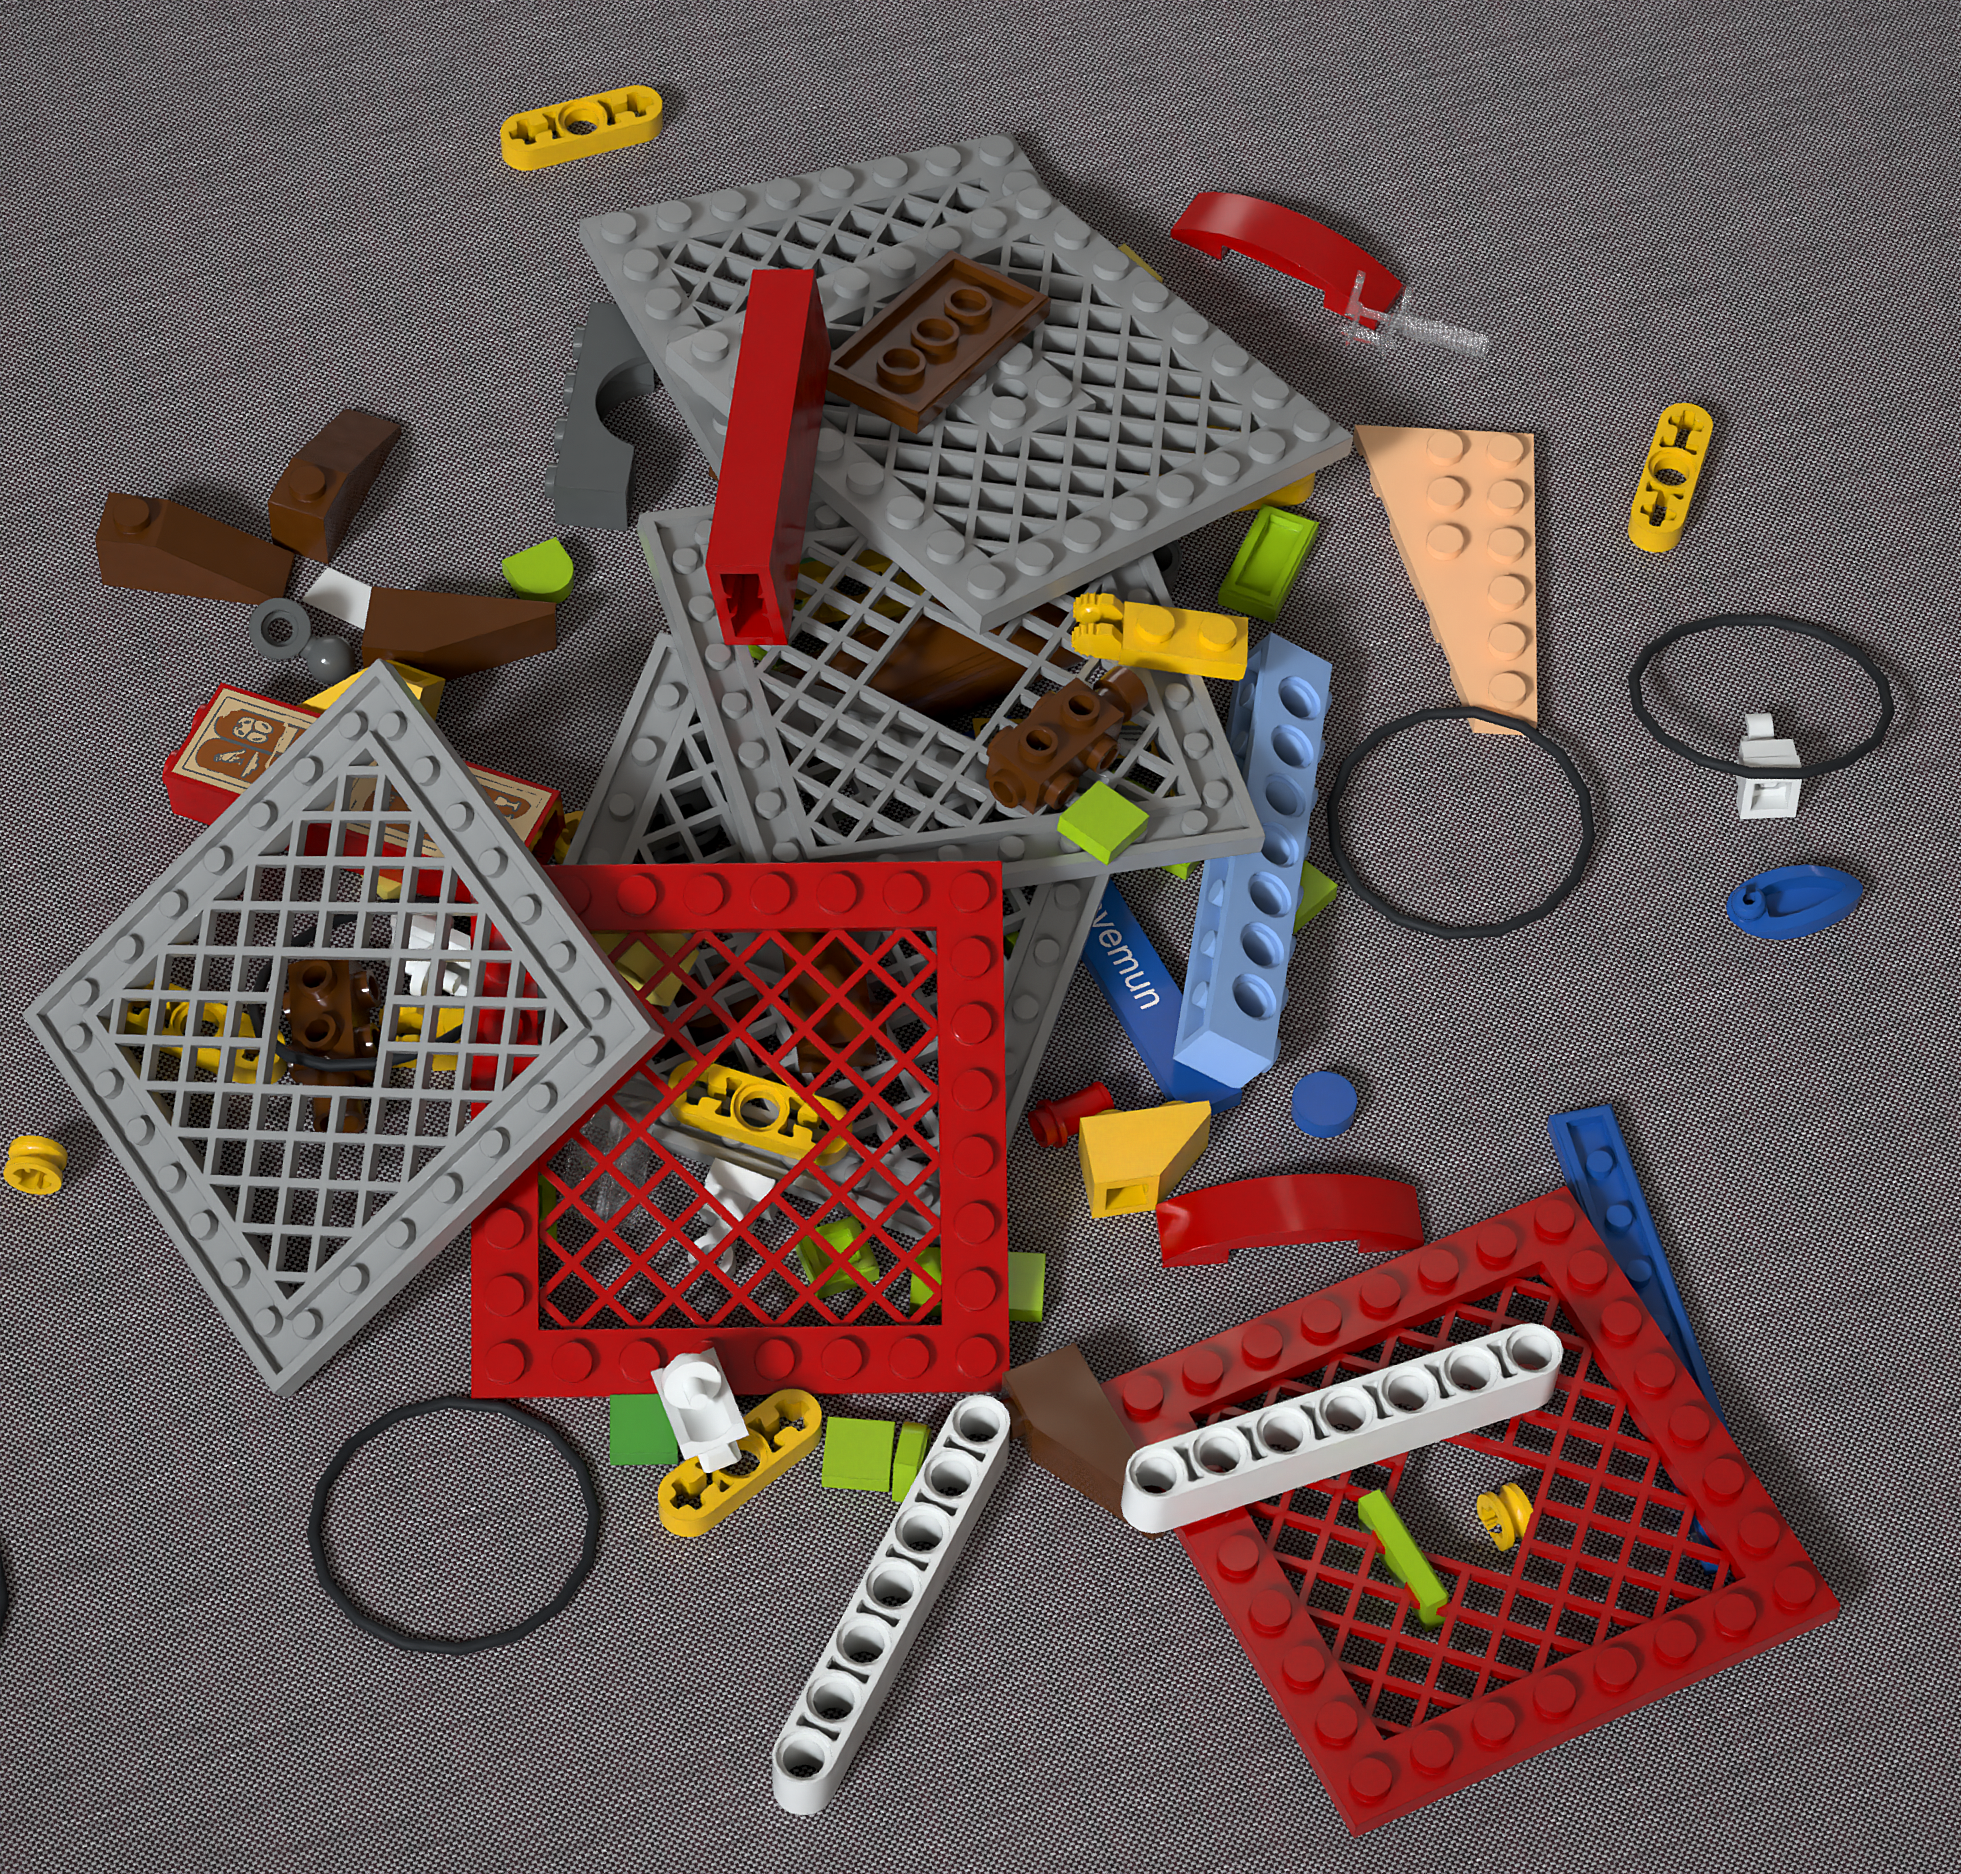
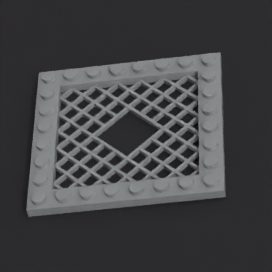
M1072 462L1073 466L1106 469L1104 466ZM956 474L943 476L966 480H972L973 478ZM981 478V482L1016 486V483ZM1025 484L1026 488L1059 492L1058 488ZM1069 490L1071 494L1103 498V494ZM811 492L801 561L803 558L812 557L834 569L822 584L801 573L798 574L796 588L812 597L800 612L793 609L788 645H756L768 651V653L755 668L748 645H725L705 567L715 504L639 513L637 533L748 863L1002 861L1003 890L1261 852L1266 835L1202 676L1118 665V661L1094 658L1093 656L1086 657V655H1080L1079 652H1074L1075 648L1071 647L1072 635L1069 634L1077 623L1076 618H1073V602L1076 601L1073 597L1063 594L1049 601V603L1069 612L1058 628L1031 615L1032 610L1010 620L999 636L989 631L978 635L954 613L933 603L932 601L935 597L929 591L925 590L919 596L894 583L893 581L903 570L894 561L882 576L855 563L864 550H873L887 558L889 557L824 502L815 492ZM934 500V504L969 509V505ZM978 506L977 509L1006 514H1012L1013 512L1010 510H1002ZM1025 512L1021 514V516L1056 520L1055 516ZM974 535V538L980 539L982 537V535ZM998 538L1006 543H1009V539ZM1152 551L1086 583L1090 586L1084 594H1087V592H1096L1098 595L1101 593L1113 594L1123 604L1124 601L1174 608ZM844 575L872 588L861 604L833 590ZM883 594L911 608L900 624L872 610ZM823 602L851 616L839 632L811 618ZM922 614L1028 668L975 741L867 686ZM861 622L889 635V638L878 652L850 638ZM1020 626L1049 640L1038 656L1009 642ZM801 630L829 644L817 660L789 646ZM1059 646L1088 660L1077 676L1048 662ZM840 650L868 664L856 680L828 666ZM779 658L807 672L795 688L767 674ZM1098 666L1108 671L1115 666H1123L1135 673L1147 690V706L1130 719V721L1146 728V730L1135 745L1119 737L1118 742L1121 744L1119 754L1126 758L1116 772L1113 774L1106 770L1098 775L1089 768L1082 774L1096 782L1100 780L1115 792L1135 801L1132 804L1150 816L1146 830L1108 866L1056 830L1062 813L1045 815L1050 805L1046 804L1034 815L1021 805L1015 808H1007L994 798L990 789L964 776L975 759L988 765L989 757L986 755L987 748L985 746L996 731H1000L1008 725L1014 728L1018 725L1007 719L1015 705L1019 702L1032 709L1041 698L1027 690L1038 674L1064 687L1077 677L1093 689V684L1087 681ZM818 678L846 692L834 709L806 695ZM763 689L785 700L773 717ZM857 698L885 712L874 729L845 715ZM796 706L824 720L813 737L784 723ZM896 719L925 733L914 749L885 735ZM835 727L864 741L852 758L823 744ZM780 738L802 749L790 766ZM936 739L965 753L953 770L924 756ZM1152 740L1155 742L1160 758L1145 751ZM875 747L903 761L892 778L863 764ZM813 756L842 770L830 787L801 773ZM1136 763L1165 777L1154 794L1125 780ZM914 768L943 782L931 799L902 785ZM853 776L881 790V793L869 808L841 794V791ZM797 788L820 799L808 816H806ZM954 788L983 803L971 820L942 805ZM1173 788L1175 797L1166 798V796ZM1074 793L1065 806L1070 807L1081 796ZM892 797L921 811L909 829L880 814ZM830 806L860 820L847 838L818 823ZM993 809L1013 818V820L984 823ZM932 818L952 827L922 832ZM870 827L890 836L860 841ZM815 839L829 846L817 847Z
M380 658L22 1013L272 1392L286 1398L293 1395L665 1035L395 667ZM375 760L379 766L369 765ZM356 778H377L373 811H349L352 785ZM392 785L411 811H388ZM335 800L334 810L324 811ZM310 823H332L327 856H304L307 828ZM347 823H371L366 857L342 856ZM386 824H410L406 857H382ZM425 830L445 857H421ZM290 844L288 856H278ZM265 868H286L282 901H258L262 872ZM302 868H325L320 902L297 901ZM340 869H364L360 902H336ZM380 869H404L399 903L375 902ZM419 869L443 870L439 903H415ZM458 876L479 904L455 903ZM244 890L243 901H233ZM221 912L241 913L236 946H213L217 917ZM256 913H280L275 947L252 946ZM295 913L319 914L314 947H290ZM334 914H358L353 948H329ZM373 915H397L393 949L369 948ZM413 915H437L433 949H408ZM453 916H477L473 950H448ZM492 922L513 951L488 950ZM199 934L198 945H188ZM175 957H196L191 991L169 990L172 963ZM212 957L234 958L230 991H207ZM250 958L273 959L268 992H245ZM289 959L391 961L373 1087L271 1084ZM406 961H431L426 996L402 995ZM446 962H471L466 997L442 996ZM486 963H511L507 997H482ZM526 969L547 998H522ZM155 978L153 990H144ZM131 1001H151L146 1035L124 1034L128 1004ZM167 1002H189L185 1036L162 1035ZM205 1003H228L223 1037L200 1036ZM243 1004H267L262 1038L239 1037ZM400 1007L424 1008L420 1042L395 1041ZM440 1008L464 1009L460 1043L435 1042ZM480 1009L505 1010L500 1044H475ZM521 1010H546L541 1045H516ZM560 1018H562L568 1028L558 1037ZM128 1046H145L142 1066ZM160 1047L183 1048L178 1081H155ZM198 1048L221 1049L216 1083L193 1082ZM237 1049L260 1050L255 1084L232 1083ZM393 1053L418 1054L413 1089L389 1088ZM433 1054L458 1055L453 1090L429 1089ZM474 1056H499L494 1091L469 1090ZM514 1057H537L511 1082ZM159 1092L176 1093L173 1112ZM192 1093L215 1094L210 1128H187ZM230 1095H253L248 1130L225 1129ZM269 1096L292 1097L288 1131L264 1130ZM308 1097L332 1098L327 1133L303 1132ZM347 1098L371 1099L367 1134L343 1133ZM387 1100H411L407 1135L382 1134ZM427 1101L452 1102L447 1137L422 1136ZM467 1102L490 1103L464 1128ZM191 1139L208 1140L205 1160ZM223 1140L247 1141L242 1176L218 1175ZM262 1142L286 1143L281 1177H257ZM301 1143L325 1144L320 1179L296 1178ZM341 1145L365 1146L360 1181L336 1180ZM380 1146L405 1147L400 1182L376 1181ZM420 1148H443L417 1173ZM223 1187H240L237 1207ZM256 1188L279 1189L274 1224L251 1223ZM295 1190L319 1191L314 1226L290 1225ZM334 1191L358 1192L354 1227L329 1226ZM374 1193L396 1194L371 1218ZM255 1235H273L270 1256ZM288 1236L312 1237L307 1272L283 1271ZM327 1239H349L324 1264ZM288 1283L303 1285L294 1293Z

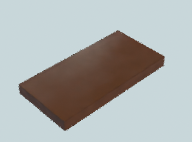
M950 250L831 354L826 390L910 432L918 434L1049 316L1052 298Z

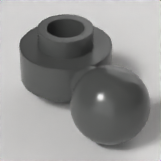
M287 598L269 599L261 603L251 615L249 636L255 649L265 658L272 661L285 662L301 656L306 659L311 675L325 684H337L352 674L356 664V656L351 644L344 638L336 635H326L320 638L314 636L307 613L295 601ZM278 620L289 622L293 628L291 637L284 642L274 641L269 635L271 625Z

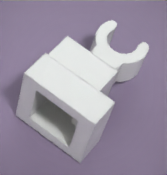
M1770 713L1745 714L1748 736H1742L1737 764L1748 767H1801L1800 758L1796 754L1793 739L1774 740L1773 720ZM1736 776L1738 784L1736 803L1740 819L1796 817L1802 779H1748Z
M718 1158L714 1159L705 1179V1188L739 1221L777 1184L776 1180ZM772 1203L760 1217L773 1221L778 1207ZM705 1204L699 1210V1214L704 1223L713 1227L709 1228L706 1236H702L694 1241V1244L705 1254H708L732 1228L712 1208ZM756 1221L748 1228L750 1232H752ZM737 1240L723 1253V1262L719 1266L730 1279L734 1275L737 1266L734 1253ZM688 1253V1261L691 1268L694 1269L699 1262Z

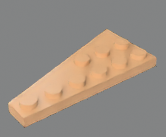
M1355 425L1354 444L1359 456L1363 455L1371 473L1370 483L1376 497H1381L1390 519V532L1419 600H1423L1430 616L1429 626L1436 643H1441L1451 667L1450 678L1462 707L1475 706L1527 722L1536 729L1537 640L1534 434ZM1467 718L1473 733L1523 735L1521 732L1475 718Z

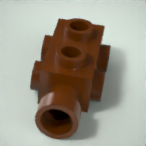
M1115 666L1094 683L1093 689H1091L1076 677L1059 692L1055 693L1051 690L1045 693L1033 706L1029 716L1015 728L1008 725L1001 729L990 742L986 752L989 762L985 778L989 780V788L994 798L1007 808H1015L1021 805L1033 815L1046 804L1055 810L1063 807L1076 792L1080 782L1078 778L1090 768L1099 775L1106 771L1119 755L1121 744L1118 742L1122 723L1128 722L1148 704V693L1140 678L1128 668Z
M306 959L288 964L289 991L284 992L282 1001L284 1013L291 1026L292 1045L287 1047L292 1051L330 1060L378 1057L381 1033L376 1024L370 1022V1009L381 1005V992L373 971L370 969L364 970L357 960ZM286 1062L294 1082H302L303 1085L357 1087L374 1082V1070L327 1072ZM314 1097L312 1100L313 1128L316 1132L327 1133L332 1098ZM347 1098L343 1133L357 1134L363 1130L366 1124L364 1099Z

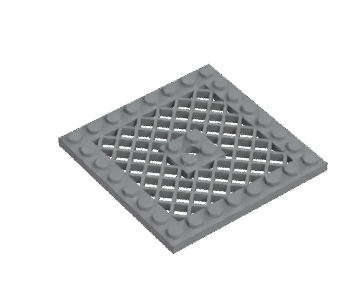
M1011 132L583 218L580 219L579 239L719 480L728 418L665 364L666 344L746 310L753 269H779L776 266L780 263L795 269H814L815 275L822 277L852 264L830 256L832 252L855 259L854 262H857L889 248L890 246L884 245L886 240L898 244L966 214L952 209L954 205L974 211L1035 183L1050 195L1051 193ZM902 216L923 223L924 226L921 228L899 219ZM851 228L871 236L869 239L846 232V230ZM793 239H796L817 247L815 248V250H811L793 244L791 242L793 241ZM741 250L762 257V259L758 262L737 253ZM686 261L691 264L706 268L707 270L705 273H702L684 267L682 265ZM1009 265V267H1013V268H1021V269L1042 271L1041 269H1033V268H1026V267H1018V266H1011V265ZM723 275H727L746 283L744 286H740L721 278ZM685 292L691 293L689 298L687 297ZM1050 297V298L1056 299V300H1064V301H1071V302H1079V303H1081V301H1078V300H1070V299ZM709 299L730 306L728 311L704 303ZM1046 323V324H1049V325H1052V326H1060V327H1067V328H1075V329H1078V327H1075V326H1067V325ZM1087 328V330H1089V331H1097V332L1112 333V334H1119V335H1120V332H1112V331H1105V330H1097V329ZM1041 349V351L1075 355V353ZM1084 354V357L1117 361V359L1115 358H1107ZM1126 360V362L1128 363H1136L1159 367V364ZM1081 381L1082 384L1114 388V385ZM1124 387L1127 390L1157 393V391ZM1166 392V395L1185 397L1183 394ZM824 401V404L830 405L832 403ZM834 403L843 407L850 408V405ZM1095 410L1094 412L1111 415V412ZM1121 414L1124 417L1154 420L1151 417ZM1164 419V422L1197 426V423ZM855 433L856 437L889 441V438ZM1075 435V438L1089 439L1108 442L1109 440L1103 438ZM898 439V442L931 447L933 446V444ZM1118 441L1119 444L1151 448V445ZM946 445L941 446V448L976 452V449ZM1161 446V449H1164V450L1179 451V452H1186V453H1188V452H1193V450H1185V449H1178V448H1170V447H1163V446ZM1028 456V460H1036L1051 463L1061 462L1059 460ZM894 467V470L929 475V471ZM938 473L937 476H947L953 474Z
M1037 183L817 279L831 348H839L861 328L860 326H864L950 250L1048 297L1081 301L1079 303L1051 299L1049 316L918 434L910 432L868 410L859 409L858 405L827 390L825 393V402L850 405V408L826 404L823 406L811 490L978 635L1350 455L1353 435ZM1009 265H1011V266H1018V267L1033 268V269H1041L1042 271L1028 270V269H1021V268H1013V267H1009ZM746 310L666 344L665 364L728 419ZM1044 323H1052V324H1060V325H1067V326H1075V327H1078V329H1075V328H1067V327H1060V326H1052V325H1045ZM1087 328L1097 329V330H1105V331H1112V332H1120V335H1119V334H1112V333L1097 332V331H1089V330H1087ZM1041 349L1075 353V355L1041 351ZM1084 354L1107 358H1115L1117 359V361L1084 357ZM1126 360L1159 364V367L1136 363H1128L1126 362ZM1081 381L1114 385V388L1082 384ZM1124 387L1157 391V393L1127 390ZM1166 392L1198 396L1199 399L1166 395ZM1095 410L1111 412V415L1094 412ZM1121 414L1151 417L1154 420L1124 417ZM1164 419L1197 423V426L1164 422ZM1207 425L1239 429V432L1207 428ZM855 433L889 438V441L856 437ZM1075 435L1103 438L1109 440L1108 442L1089 439L1075 438ZM898 439L933 444V446L931 447L898 442ZM1118 441L1151 445V448L1119 444ZM946 445L976 449V452L941 448V446ZM1161 446H1163V447H1170V448L1185 449V450H1193L1194 453H1186V452H1179V451L1164 450V449H1161ZM1028 456L1059 460L1063 462L1062 464H1058L1051 462L1028 460ZM1072 462L1104 466L1106 469L1073 466ZM894 467L929 471V475L894 470ZM1115 468L1149 472V476L1115 471ZM938 473H946L953 475L956 474L968 476L973 478L972 480H966L937 475ZM981 478L1016 483V486L981 482ZM1025 484L1058 488L1059 492L1026 488ZM1069 490L1103 494V498L1071 494ZM934 500L969 505V509L934 504ZM978 506L987 508L1010 510L1013 512L1012 514H1006L977 509ZM1025 512L1055 516L1056 520L1021 516V514ZM974 535L1009 539V543L976 539Z
M660 631L657 635L562 865L636 864L638 859L641 864H656L651 853L680 841L690 861L689 864L748 863L729 804L725 802L715 782L720 779L715 763L706 764L696 744L706 740V736L701 722L693 725L696 716L699 717L671 635ZM771 669L767 673L793 688L801 681ZM815 684L806 693V695L833 709L844 696V694ZM763 689L773 717L785 700ZM857 699L845 715L874 729L885 712ZM796 706L784 723L813 737L824 720ZM896 719L885 733L887 737L911 749H914L925 734L899 719ZM835 727L823 744L852 758L864 741ZM780 738L786 758L791 765L802 749ZM936 739L924 756L953 770L965 753ZM876 747L863 762L867 767L889 778L893 777L903 761ZM682 750H684L693 771L671 779ZM975 759L964 776L990 789L989 780L985 778L988 765ZM822 762L810 768L806 765L801 773L821 783L838 776L842 770L827 762ZM914 768L902 785L919 794L922 793L933 797L943 782ZM1081 775L1078 778L1080 782L1075 794L1082 796L1096 781ZM854 776L849 781L855 794L849 798L868 808L881 793V790L875 787L868 789L865 782ZM702 786L713 808L684 820L674 798ZM954 788L945 800L946 803L942 805L960 815L964 814L966 818L971 820L983 803ZM804 792L811 807L814 808L820 799ZM1123 796L1125 799H1127V800L1130 801L1131 803L1135 802V801H1133V800H1131V799H1129V798ZM661 804L671 825L648 834ZM1064 805L1060 809L1055 810L1050 806L1045 815L1062 813L1069 807ZM830 806L818 823L841 834L836 822L850 815ZM913 807L911 808L915 816L898 822L908 829L921 813V811ZM995 809L989 815V817L1001 821L1013 820V818ZM932 818L923 831L939 830L937 825L942 824V822ZM721 824L732 846L703 858L693 835ZM872 827L874 833L862 837L860 841L890 836ZM1112 874L1038 884L1030 906L1019 887L1003 889L1015 913L1003 917V936L1021 929L1009 961H1007L1003 953L1007 1155ZM894 931L846 933L871 956L878 949L880 942L883 943ZM925 931L933 945L930 949L936 954V931ZM681 933L687 940L692 937L691 933ZM726 933L729 940L722 943L738 957L761 933ZM771 939L745 964L770 989L785 976L782 950ZM838 940L859 968L863 963ZM897 943L887 953L892 965L883 969L896 981L900 980L905 988L915 978L914 974L920 972L929 962L919 953L905 958ZM712 947L705 949L699 953L688 975L696 973L705 990L714 981L708 967L723 962L725 959ZM738 972L731 979L739 982L720 990L713 997L730 1016L732 1014L728 1008L729 1005L757 994L759 1000L763 998ZM873 973L867 974L865 977L869 1001H876L872 992L885 987V985ZM539 987V998H547ZM919 987L912 997L936 1019L934 1012H937V993L925 998ZM786 989L780 996L789 999L788 989ZM673 1000L670 1006L661 1005L665 1012L662 1015L672 1024L691 1003L677 1008ZM770 1005L765 1010L768 1017L753 1023L746 1031L756 1041L776 1033L783 1045L792 1035L789 1027L793 1025ZM704 1006L689 1022L712 1012ZM907 1006L898 1009L886 1021L887 1036L900 1050L901 1048L892 1030L920 1019ZM539 1010V1024L545 1019L546 1010ZM560 1018L558 1037L568 1028L562 1018ZM921 1020L927 1032L930 1028ZM720 1021L727 1035L731 1030L722 1021ZM685 1025L680 1030L704 1056L726 1036L724 1035L697 1047L687 1026ZM937 1037L912 1061L915 1065L921 1066L938 1058ZM739 1038L722 1054L734 1051L744 1072L769 1081L779 1079L767 1065L761 1068L757 1067L748 1047ZM796 1047L780 1062L790 1074L796 1072L801 1084L805 1088L814 1080L812 1073L800 1075ZM684 1051V1053L654 1065L651 1059L646 1065L668 1085V1080L673 1070L680 1064L693 1059ZM887 1052L890 1058L887 1062L863 1072L860 1067H853L852 1069L872 1087L897 1061ZM904 1069L898 1076L910 1099L893 1106V1108L906 1120L931 1094L929 1092L923 1093L918 1081ZM638 1072L613 1098L639 1123L664 1096ZM844 1079L821 1090L819 1089L814 1094L835 1102L857 1093L859 1099L864 1096L848 1079ZM699 1081L701 1087L694 1086L692 1089L686 1090L687 1103L698 1105L702 1097H710L707 1095L706 1083ZM727 1089L726 1102L722 1101V1116L730 1117V1103L735 1090ZM758 1098L763 1109L745 1103L740 1113L743 1120L753 1127H767L773 1124L779 1116L777 1107L767 1099ZM871 1103L865 1109L868 1117L853 1123L852 1134L859 1140L877 1132L883 1144L893 1134L890 1126L894 1125V1123ZM606 1105L588 1122L626 1136L631 1131ZM669 1108L647 1130L669 1152L712 1166L714 1159L718 1158L776 1180L777 1183L799 1162V1160L685 1125L672 1115ZM790 1108L789 1123L784 1133L785 1136H793L794 1124L798 1125L795 1120L798 1117V1110ZM931 1109L921 1121L930 1137L927 1141L939 1152V1122ZM821 1120V1124L824 1130L808 1128L813 1132L812 1142L815 1144L832 1129L823 1120ZM897 1143L881 1159V1162L907 1187L926 1167L918 1162L929 1157L916 1145L902 1151ZM863 1144L871 1153H874L877 1150L876 1148ZM850 1147L845 1157L839 1162L829 1166L818 1167L840 1187L865 1160ZM938 1168L914 1194L940 1219ZM872 1169L847 1195L874 1220L899 1194ZM807 1170L784 1191L821 1205L832 1196ZM907 1201L883 1225L884 1227L922 1239L932 1228ZM840 1202L833 1208L853 1215ZM940 1235L932 1242L933 1244L940 1246Z

